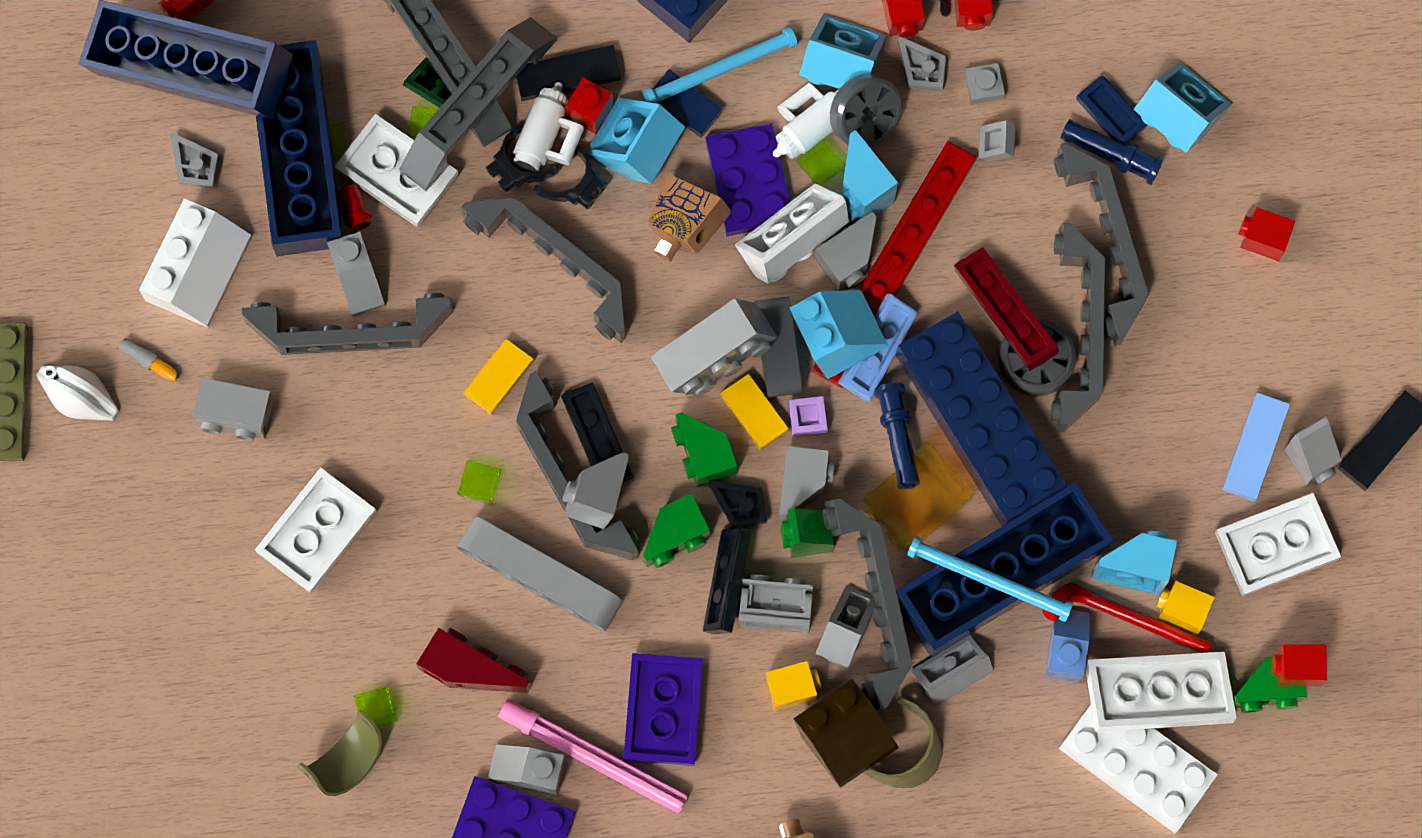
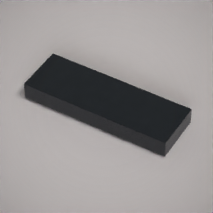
M610 45L541 60L536 65L533 62L528 63L516 76L521 101H527L537 98L543 88H553L556 82L562 83L561 91L564 93L575 90L583 77L596 85L619 81L621 76L614 46Z
M593 382L561 395V399L591 467L623 453ZM628 462L623 482L634 478Z
M1405 390L1338 470L1366 491L1422 425V403Z
M738 527L721 531L703 632L710 634L733 632L752 530Z

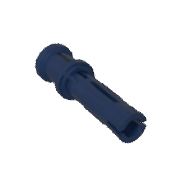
M1071 119L1066 123L1060 137L1062 140L1075 144L1084 150L1119 165L1118 169H1121L1120 171L1123 173L1129 171L1146 179V183L1149 185L1153 184L1164 161L1162 156L1156 158L1138 150V145L1136 144L1124 145Z
M893 382L875 388L874 394L880 401L882 411L880 423L887 429L898 488L911 489L920 485L908 428L911 414L905 407L903 393L906 390L904 384Z

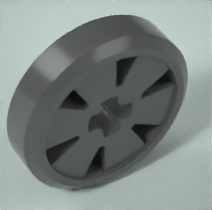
M873 73L860 74L848 80L836 93L830 108V124L835 135L847 145L849 144L850 133L854 130L858 132L870 148L883 142L893 132L901 115V97L897 88L890 81ZM866 106H868L867 109L869 110L867 115L862 112Z
M1044 319L1037 320L1058 346L1059 354L1029 371L1005 337L999 350V367L1005 380L1017 391L1031 396L1048 395L1063 387L1069 380L1076 362L1075 347L1068 333L1059 325Z

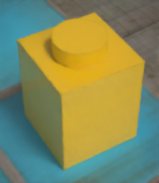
M1175 581L1170 590L1164 588L1156 604V607L1161 609L1158 619L1198 635L1203 628L1215 597Z
M808 661L766 672V681L775 711L816 701V690L821 689V683L817 670H810Z

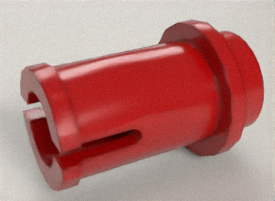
M356 184L345 186L338 191L347 215L345 219L346 225L350 226L353 231H359L370 226V219L372 217L371 212L365 208L359 191L360 188Z

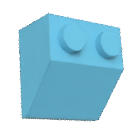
M823 14L809 39L799 76L807 78L813 84H826L840 89L848 80L857 75L865 73L874 74L887 35Z
M1179 62L1154 81L1133 110L1140 115L1145 124L1163 133L1173 147L1188 152L1200 142L1232 104L1183 63Z
M618 97L585 153L589 158L630 180L652 184L654 179L660 174L662 165L671 150L677 145L685 126L660 104Z
M854 130L850 133L841 196L846 201L848 219L851 221L856 219L858 221L872 211L877 216L894 204L898 182L858 132Z
M861 290L819 291L790 307L814 361L827 379L889 347Z
M1151 530L1148 531V534L1141 533L1102 557L1092 572L1091 580L1160 595L1169 582L1177 541L1169 539L1168 534L1160 531Z

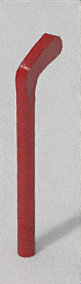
M1075 583L1065 584L1051 596L1064 603L1067 600L1083 603L1173 642L1180 643V645L1192 650H1197L1199 653H1209L1213 645L1210 641L1201 639L1198 636L1088 591ZM1042 610L1043 615L1050 621H1056L1059 618L1054 613Z

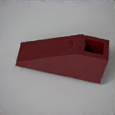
M438 628L416 663L420 671L449 688L528 693L531 688L530 681L526 679L528 674L513 664H509L508 668L496 662L498 657L496 654L482 646H479L477 650L465 643L467 638L452 628H449L447 632Z

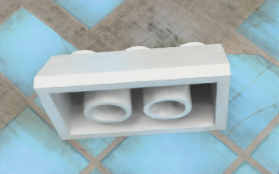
M815 183L737 242L735 246L755 277L767 284L778 281L787 274V269L796 262L809 258L817 246L839 234L841 228L849 223L846 201L843 196Z
M184 198L139 291L146 302L208 328L252 236L217 212Z

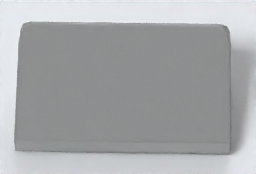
M970 634L911 670L931 703L937 706L991 673L993 667L988 654L973 635Z

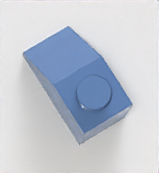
M1071 610L1066 622L1059 620V618L1053 621L1044 677L1078 683L1081 681L1085 672L1089 645L1090 613Z

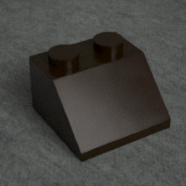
M853 679L793 718L801 738L839 788L899 748L876 709Z

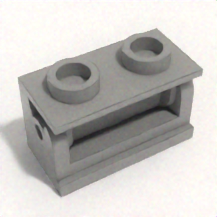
M202 378L192 418L196 425L200 426V430L205 433L220 435L221 431L234 433V437L237 439L253 442L255 437L265 439L263 430L267 428L274 398L271 392L267 390Z
M750 575V579H743L738 627L809 633L813 585H806V580L799 578H786L785 583L772 582L771 577L766 575Z

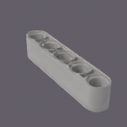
M475 516L457 545V548L467 556L600 631L605 632L623 602L621 598L611 591Z

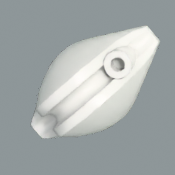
M71 365L42 366L36 374L37 379L54 407L67 417L113 421L119 413V409L102 381L96 374L84 367Z

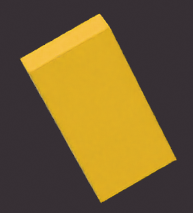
M505 339L463 393L467 398L492 415L533 364L534 359Z
M749 374L720 393L723 401L760 451L789 432V428Z

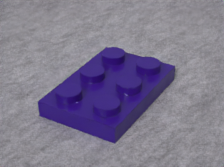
M772 123L705 137L717 196L721 197L731 210L730 215L723 222L727 237L752 232L790 203L780 157L773 156L777 143Z
M632 653L624 761L695 766L703 658Z
M474 776L452 838H567L576 812Z

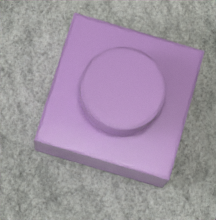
M823 396L788 401L792 437L827 433Z

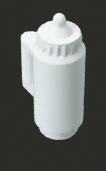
M556 82L553 88H543L532 104L513 151L515 154L513 162L523 169L538 172L540 166H544L547 159L564 165H570L584 127L564 119L568 98L561 91L563 87L561 82ZM560 127L568 129L569 131L560 153L551 151Z
M808 83L777 107L780 114L789 123L776 136L778 146L773 151L774 157L787 155L793 159L799 154H805L833 132L830 124V108L838 90L834 93L828 92L823 96L811 83ZM813 97L816 100L813 105L797 117L792 114L793 111Z

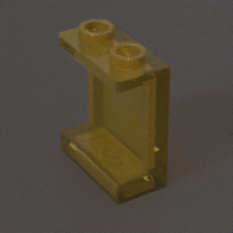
M929 441L917 449V453L914 455L920 479L919 486L911 489H899L895 471L873 491L869 490L865 493L863 502L866 504L863 509L866 514L875 522L881 521L889 530L886 535L892 544L898 549L903 547L907 552L915 536L922 538L921 542H923L967 505L974 495L972 489Z

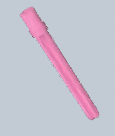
M510 699L502 707L498 718L521 729L522 733L540 739L675 813H679L683 809L688 796L678 789L540 716V713L534 710L531 711Z

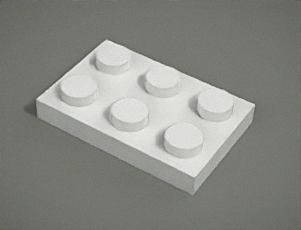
M375 114L334 166L335 170L418 228L459 175L458 170L448 164V167L427 191L423 190L399 170L414 140Z
M320 467L256 547L255 551L312 594L377 511L373 506Z
M1314 493L1215 531L1217 540L1242 597L1341 558Z

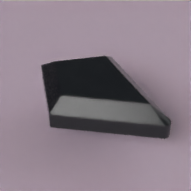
M709 481V487L732 528L767 523L761 488Z

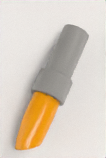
M124 338L118 347L119 350L137 360L147 370H152L158 375L175 382L176 370L159 359V356L150 350L143 349L128 338Z

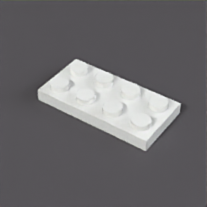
M1225 652L1091 659L1086 662L1085 670L1096 732L1234 723L1237 719Z
M1091 705L1059 748V750L1174 833L1179 830L1218 775L1154 728L1096 732Z

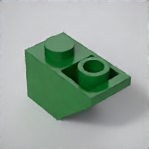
M682 412L675 414L676 425L672 426L671 430L677 447L683 445L687 458L682 459V463L688 479L694 478L697 487L708 484L709 481H717L737 474V464L725 433Z
M692 493L659 509L643 554L646 567L653 564L656 568L662 567L675 559L674 554L685 549L688 553L694 552L707 544L705 540L710 538V529Z
M788 509L786 520L781 521L782 528H780L783 549L790 548L791 558L833 552V536L831 530H827L825 527L823 510Z
M1267 657L1236 693L1233 700L1235 708H1241V713L1259 712L1263 710V705L1276 704L1277 710L1297 708V702L1303 701L1307 697L1306 686H1278V676H1273L1272 657Z

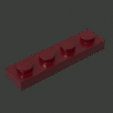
M983 247L954 264L955 272L1029 371L1059 354L1058 346Z

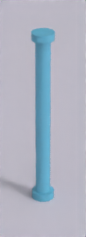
M790 27L782 30V34L656 89L652 90L649 87L643 90L644 99L646 102L658 104L662 100L786 46L793 48L797 46L796 36Z
M914 537L907 554L908 556L914 558L917 555L1060 616L1059 620L1066 622L1073 602L1069 600L1066 603L922 543V538Z

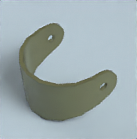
M898 697L897 702L918 715L929 726L930 742L926 754L915 767L904 773L887 775L876 772L871 768L863 773L880 783L894 788H913L927 782L938 770L943 755L941 738L927 713L916 704Z
M359 710L351 728L328 752L308 766L301 762L298 764V768L326 796H338L346 793L358 785L376 763L382 747L380 731L373 720L365 712Z

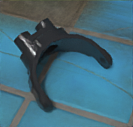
M520 124L512 128L505 136L500 147L501 150L493 156L494 161L485 167L491 177L495 178L498 176L501 179L498 181V184L505 192H508L515 185L519 188L524 183L545 181L558 174L560 167L556 164L546 172L528 173L518 170L510 163L507 158V149L511 141L521 133L523 125Z
M577 145L574 153L582 159L586 166L581 182L574 188L562 192L546 191L539 185H535L533 190L537 195L558 202L569 201L574 205L579 203L586 209H589L596 200L593 197L596 192L601 194L607 187V183L599 178L600 173L591 167L587 154Z

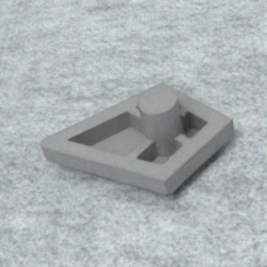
M899 37L898 45L908 87L942 91L946 56Z
M172 133L171 138L179 184L214 188L219 155L180 135Z

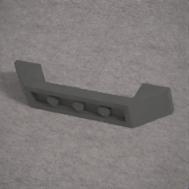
M384 0L392 13L396 11L452 94L476 66L431 0ZM497 100L471 128L483 147L512 129Z
M531 17L507 30L419 131L399 168L400 172L427 191L448 167L446 157L529 61L536 65L557 41V37Z
M1068 143L1061 144L1057 157L1054 158L1057 176L1064 178L1066 187L1093 181L1090 182L1089 186L1093 201L1099 202L1103 213L1099 214L1101 229L1104 234L1109 233L1112 246H1109L1112 264L1114 266L1118 265L1122 278H1119L1120 291L1123 298L1128 297L1129 300L1110 304L1104 317V332L1106 336H1112L1114 346L1121 345L1149 295L1110 166Z
M515 198L465 202L461 206L462 214L465 218L463 223L475 234L479 235L482 232L490 238L508 218V225L518 234L523 235L527 233L535 240L533 244L539 251L546 256L552 253L562 261L560 266L573 277L579 275L588 282L586 284L587 288L594 295L601 299L603 296H606L607 298L594 312V322L597 324L595 328L606 339L611 340L614 337L620 343L623 342L625 339L620 281Z
M1064 223L1060 234H1055L1054 254L1060 255V266L1087 267L1082 268L1081 289H1087V301L1081 302L1080 321L1086 322V335L1081 334L1080 355H1086V368H1080L1079 388L1085 389V391L1061 390L1057 401H1052L1051 421L1057 422V432L1063 433L1097 403L1103 393L1105 257L1071 223Z
M428 293L424 295V298L416 299L417 325L411 326L409 322L398 321L391 323L390 327H376L375 324L362 323L356 325L355 329H341V326L326 325L322 326L320 331H307L304 327L287 328L286 332L281 333V318L277 306H271L268 302H255L250 307L242 308V316L246 324L281 355L420 348L453 313L451 297H444L442 293Z
M535 371L528 378L516 418L517 428L565 511L567 502L563 501V495L568 482L561 470L565 469V465L556 450L550 452L544 441L548 439V435L540 421L538 420L534 423L532 421L554 409L552 398L556 396V393L547 377L541 380ZM568 517L584 547L629 560L638 558L637 546L641 545L632 526L625 528L620 520L596 533L594 530L598 529V527Z
M840 498L826 501V509H823V520L827 530H831L832 536L855 531L860 533V538L857 539V547L861 558H865L868 572L865 573V583L869 593H873L876 607H873V619L877 628H881L884 641L880 643L881 654L884 662L889 663L890 667L889 669L864 674L865 683L861 684V690L875 709H884L888 707L912 667V660L882 526Z

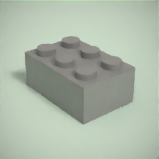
M734 298L653 354L651 359L671 392L701 396L715 387L713 382L721 376L729 377L738 372L743 367L741 363L750 356L753 358L759 357L771 348L769 343L778 337L757 303Z

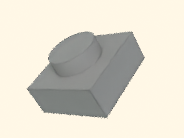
M999 63L965 68L964 75L970 104L1004 99L1005 92Z
M1005 120L980 126L979 159L985 162H992L1014 157L1015 124Z

